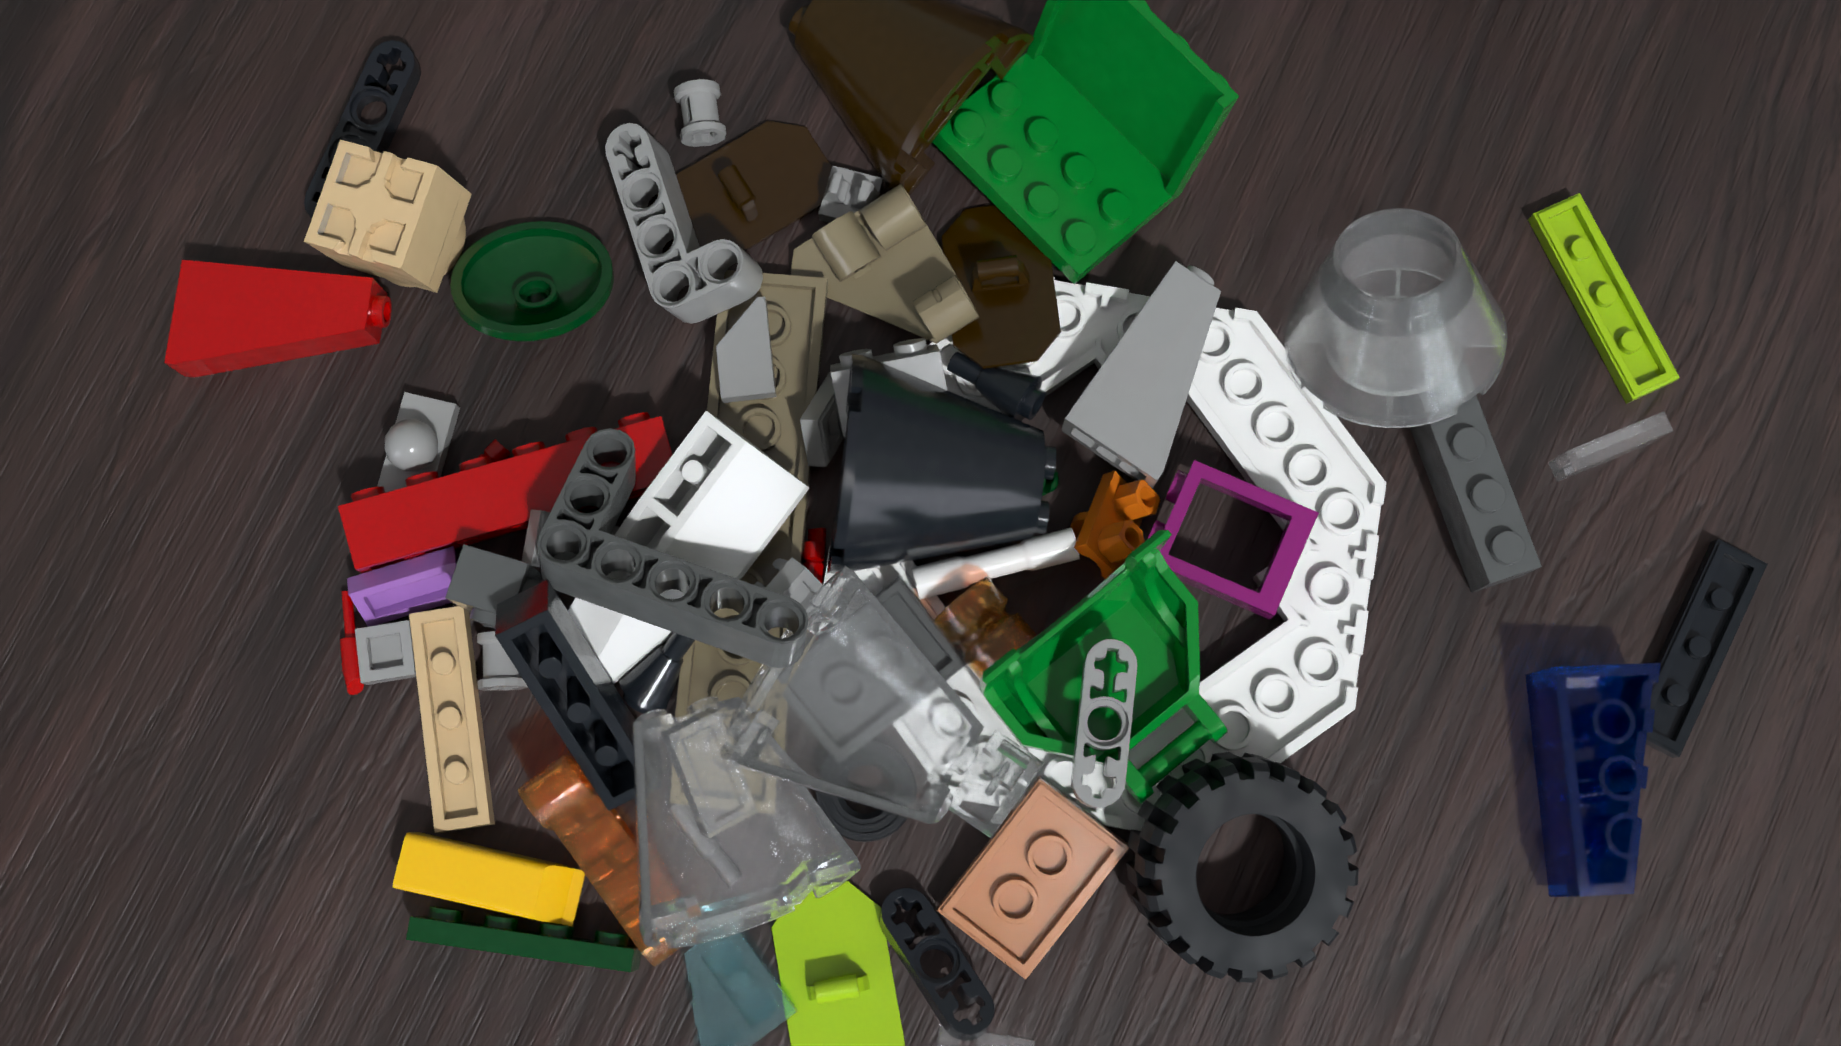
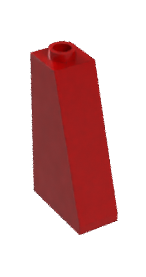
M182 260L164 363L184 377L195 378L380 344L382 328H387L391 320V299L387 296V292L371 277Z

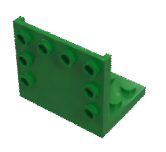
M1047 0L1033 35L1035 39L1029 45L1027 53L1016 61L1002 80L997 76L967 98L932 141L1073 284H1076L1181 195L1239 97L1230 88L1227 80L1221 74L1213 71L1190 49L1182 36L1174 33L1151 11L1145 0Z

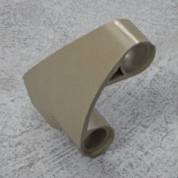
M902 184L897 185L855 213L850 211L815 232L811 239L793 250L791 275L827 278V298L881 319L936 344L980 317L947 257Z

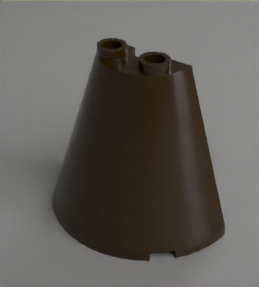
M812 0L809 6L801 7L794 14L789 24V31L795 35V48L880 177L883 178L888 189L891 190L897 185L902 184L909 196L935 165V162L924 151L985 74L990 71L1002 80L1035 39L1022 28L947 0Z

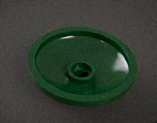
M536 221L519 223L499 229L475 242L456 263L452 272L450 286L454 305L459 315L471 327L486 335L503 340L532 342L564 335L591 319L608 300L613 288L614 273L607 249L595 236L569 224Z

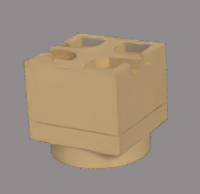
M340 139L304 242L344 267L385 278L399 286L418 287L437 293L443 276L454 267L463 251L466 238L464 215L472 194L437 165L412 158L402 159L393 153L383 151V153L376 152L370 147Z

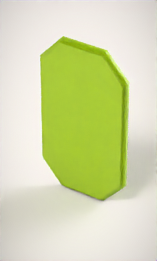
M849 881L793 891L771 927L791 1046H905L887 939L881 930L879 922L881 907Z

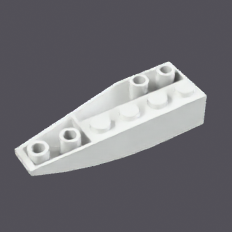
M705 411L640 497L614 536L740 580L810 488L733 428L708 411ZM619 570L611 572L607 577L621 580L629 577L631 574ZM671 589L662 592L660 595L667 599H678L684 596L685 593ZM576 597L568 610L613 685L673 634V632Z

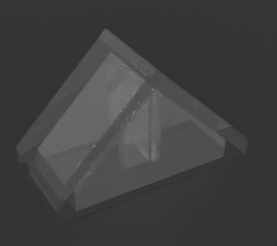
M995 730L945 807L992 839L1044 762Z

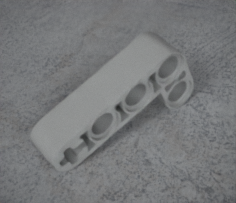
M627 123L614 129L607 138L605 145L606 157L649 291L654 301L682 322L693 324L708 319L755 296L761 288L763 280L762 269L758 262L731 240L720 239L702 247L699 246L667 150L638 124ZM640 164L643 167V169H640L636 165ZM658 194L656 201L647 207L651 198ZM674 239L670 249L662 254L666 243ZM738 263L734 274L724 279L727 269L733 264ZM689 285L685 297L677 301L681 289Z

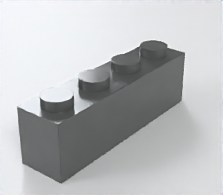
M1464 361L1411 378L1397 395L1471 593L1522 577L1542 567Z

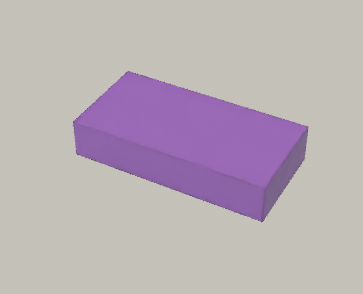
M452 546L347 578L348 595L368 627L409 616L411 613L422 612L452 603L445 597L459 556Z

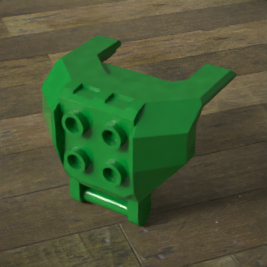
M1158 530L1132 551L1119 568L1069 611L1019 649L1015 650L1012 648L983 672L980 681V691L986 701L1021 746L1073 758L1084 659L1090 649L1100 641L1115 639L1127 644L1133 650L1137 659L1129 751L1181 708L1195 722L1138 770L1128 759L1125 788L1140 804L1154 794L1152 789L1154 785L1209 740L1216 743L1228 733L1224 723L1199 694L1198 601L1170 569L1160 552L1172 535L1168 530ZM1107 651L1103 660L1094 662L1095 669H1100L1104 672L1103 690L1100 692L1090 687V698L1106 696L1124 702V692L1112 693L1115 675L1125 672L1126 667L1125 664H1120L1116 661L1115 652ZM1107 707L1094 709L1087 721L1090 733L1099 740L1115 738L1119 733L1121 725L1117 713ZM1084 744L1083 755L1085 757L1096 755L1095 764L1104 766L1107 756L1118 760V749L1101 751Z

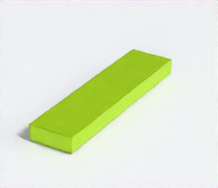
M1578 193L1533 213L1528 221L1625 403L1632 402L1680 378L1581 194Z

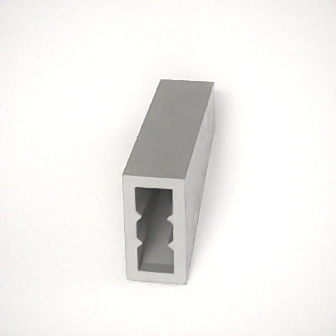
M1175 261L1070 410L1061 430L1135 481L1145 480L1152 489L1164 471L1221 291L1214 287L1213 279L1206 272L1191 265L1186 268Z

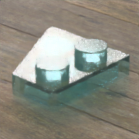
M729 919L684 953L688 981L691 983L692 1007L695 1026L698 1027L700 1046H752L798 1011L733 919Z

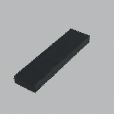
M1719 539L1710 542L1623 730L1624 734L1672 758L1680 757L1768 565L1767 563Z

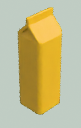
M407 832L398 860L393 888L537 921L573 927L586 871L559 863L421 832Z

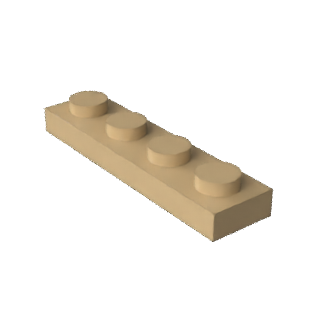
M460 606L409 614L434 831L435 833H444L495 824L479 691L477 689L469 611Z

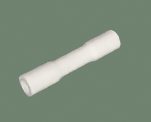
M1067 528L1031 537L1019 544L967 557L956 556L912 567L911 570L919 600L964 589L973 583L1024 570L1035 571L1079 560L1080 557L1079 552L1074 548L1076 538L1073 529Z

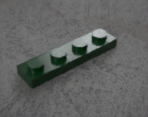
M430 906L428 916H411L406 940L625 972L639 970L642 947L628 945L629 934L596 930L595 938L591 940L573 937L574 927L540 922L539 932L517 929L518 918L485 914L483 924L462 921L463 910Z

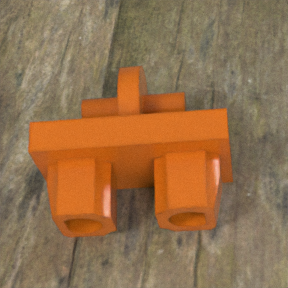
M1116 471L1103 474L1089 511L1080 512L1074 516L1070 525L1076 538L1074 548L1081 555L1097 563L1104 579L1119 568L1132 551L1145 542L1143 531L1139 527L1144 517L1156 514L1160 503L1159 495L1145 480L1140 479L1127 483Z

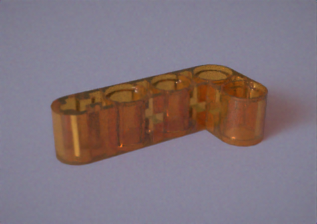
M562 755L517 789L521 799L537 821L547 830H554L634 944L654 967H657L701 933V929L690 911L615 808L610 811L607 810L573 756Z

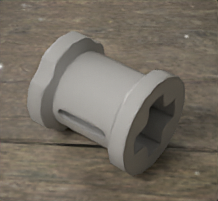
M697 79L681 83L675 87L674 98L677 103L681 104L684 125L680 133L682 144L691 147L711 146L725 140L726 127L720 123L717 99L721 96L720 86L717 82L708 79Z
M495 631L478 633L477 643L482 645L483 678L477 681V689L483 691H509L528 688L495 637Z

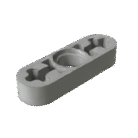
M1106 639L1095 644L1087 653L1083 663L1071 788L1075 797L1082 804L1091 808H1103L1115 803L1123 794L1126 783L1137 676V659L1133 650L1127 644L1115 639ZM1107 651L1115 652L1116 661L1120 664H1125L1126 671L1115 675L1112 693L1124 692V702L1106 696L1090 698V687L1100 692L1103 690L1104 672L1100 669H1095L1094 662L1103 660ZM1107 707L1117 713L1121 725L1119 733L1115 738L1099 740L1090 733L1087 721L1094 709ZM1084 744L1101 751L1118 749V760L1108 756L1105 758L1104 775L1108 778H1113L1114 786L1113 788L1103 790L1101 798L1092 797L1091 787L1082 785V776L1093 773L1096 755L1088 757L1083 755Z

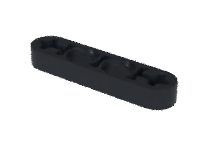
M394 40L382 42L371 52L306 192L304 199L305 210L311 219L340 139L370 147L376 152L383 153V151H388L421 76L420 63L411 49L404 43ZM400 58L406 68L403 72L394 70L390 76L384 67L387 63L395 65ZM387 84L393 91V96L385 91ZM378 101L387 105V114L378 124L369 125L361 121L362 110L369 103Z

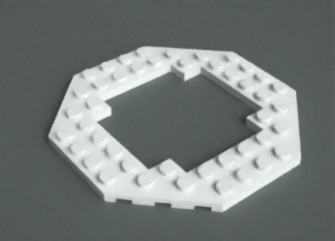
M1054 280L1061 333L1038 361L999 367L1042 377L1040 389L1044 390L1047 396L1092 364H1095L1100 369L1151 296L1129 293V289L1086 282V285ZM1236 307L1234 310L1215 309L1186 401L1248 483L1314 510L1319 514L1277 609L1284 623L1200 682L1199 694L1224 723L1228 733L1216 743L1209 740L1171 771L1168 775L1175 779L1185 775L1182 771V765L1196 758L1205 763L1211 762L1212 754L1230 752L1239 757H1242L1244 753H1249L1281 763L1355 710L1360 656L1363 655L1369 613L1367 611L1370 582L1374 577L1379 536L1377 535L1381 506L1384 504L1386 481L1259 313ZM952 335L937 343L941 354L947 390L1002 413L976 389V385L947 370L951 357L958 351L953 347ZM1271 514L1284 531L1288 520ZM913 561L843 574L828 573L826 568L823 585L830 594L818 606L817 616L828 632L896 578L900 577L967 660L968 665L892 724L942 797L1014 809L1040 775L1104 826L1141 831L1145 819L1137 813L1142 804L1126 788H1124L1123 794L1115 803L1103 808L1088 807L1075 797L1071 788L1073 758L1020 745L994 713L980 691L982 674L988 668L938 596L919 600L911 570L912 567H916ZM1268 567L1253 577L1258 586H1260ZM1183 708L1179 709L1129 751L1128 759L1138 770L1195 722ZM1095 764L1093 773L1082 776V785L1091 787L1092 797L1101 798L1103 790L1113 788L1114 780L1104 775V766ZM1156 785L1152 787L1154 794L1146 799L1152 804H1155L1162 795Z

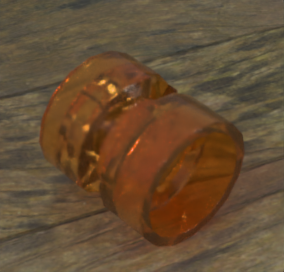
M985 577L970 587L947 606L933 621L934 625L952 646L962 645L966 649L963 660L980 681L983 672L1012 648L1015 650L1019 649L1037 636L1019 613L1008 614L1006 611L1008 599L990 577Z

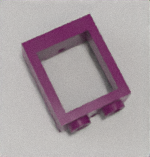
M1194 460L1188 474L1180 470L1177 471L1165 498L1166 501L1175 505L1166 524L1158 520L1155 521L1148 539L1158 530H1168L1172 535L1160 552L1170 569L1181 582L1262 617L1271 619L1277 612L1319 513ZM1199 483L1288 520L1257 592L1169 555V551Z

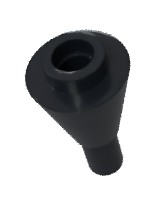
M958 351L954 353L948 363V371L976 385V389L997 409L1019 421H1023L1024 418L1032 420L1044 402L1046 392L1040 389L1042 384V377L1001 367L983 369Z
M673 632L665 645H661L623 676L619 684L624 692L623 698L631 708L643 714L665 712L683 664V657L695 640Z

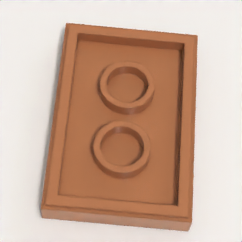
M1039 775L937 906V911L1026 980L1129 849L1128 843Z

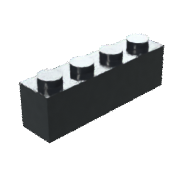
M547 579L497 604L495 637L607 810L610 811L659 787L655 750L549 580Z

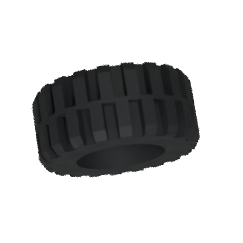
M1230 752L1212 754L1211 762L1205 763L1196 758L1182 765V771L1185 775L1179 779L1167 775L1156 785L1162 795L1155 804L1147 800L1143 802L1137 813L1145 819L1141 831H1130L1127 846L1135 852V860H1130L1126 863L1128 880L1137 888L1132 897L1138 911L1148 919L1147 925L1176 954L1190 965L1195 964L1204 973L1222 979L1228 974L1236 982L1254 983L1257 980V972H1261L1268 979L1274 980L1287 976L1288 969L1286 965L1291 962H1295L1301 968L1305 967L1316 959V955L1312 951L1315 946L1321 941L1330 946L1338 936L1339 932L1332 927L1339 915L1346 918L1349 917L1354 901L1346 897L1348 886L1358 885L1359 867L1348 862V855L1355 854L1357 847L1354 835L1341 828L1347 819L1338 804L1326 799L1327 791L1315 781L1302 776L1296 770L1259 755L1244 753L1242 757H1239ZM1247 814L1265 816L1276 824L1284 849L1283 867L1275 887L1264 900L1246 911L1235 914H1218L1213 912L1201 901L1196 883L1197 864L1205 843L1219 827L1236 817Z

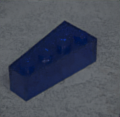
M1661 663L1562 666L1525 674L1549 897L1634 894L1642 819L1637 817L1640 791L1641 789H1646L1649 768L1643 766L1647 733H1653L1655 710L1650 709L1652 686L1659 681Z

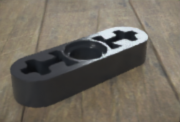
M900 888L891 892L883 902L879 917L883 934L946 1032L962 1041H971L981 1037L987 1031L994 1017L995 1007L991 995L928 899L921 892L912 888ZM901 905L906 911L913 908L918 911L914 925L921 937L928 930H931L934 934L923 938L913 950H910L907 946L912 944L915 938L909 925L905 922L896 925L893 922L897 912L896 906ZM938 949L945 952L952 962L951 972L943 978H932L925 974L920 965V957L926 951ZM959 977H962L965 983L960 984L957 990L966 1005L976 1002L980 1006V1010L975 1017L977 1022L975 1025L967 1018L958 1021L954 1017L959 1004L951 990L944 999L938 994V992H943L952 987Z

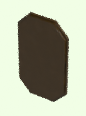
M767 121L676 174L699 246L702 247L713 241L725 239L731 240L746 251L821 207L832 166L807 127ZM658 194L652 198L650 205L656 201ZM674 239L666 243L663 253L670 249Z
M995 205L965 209L942 235L943 252L980 317L952 334L953 347L983 369L1036 362L1061 333L1052 262Z

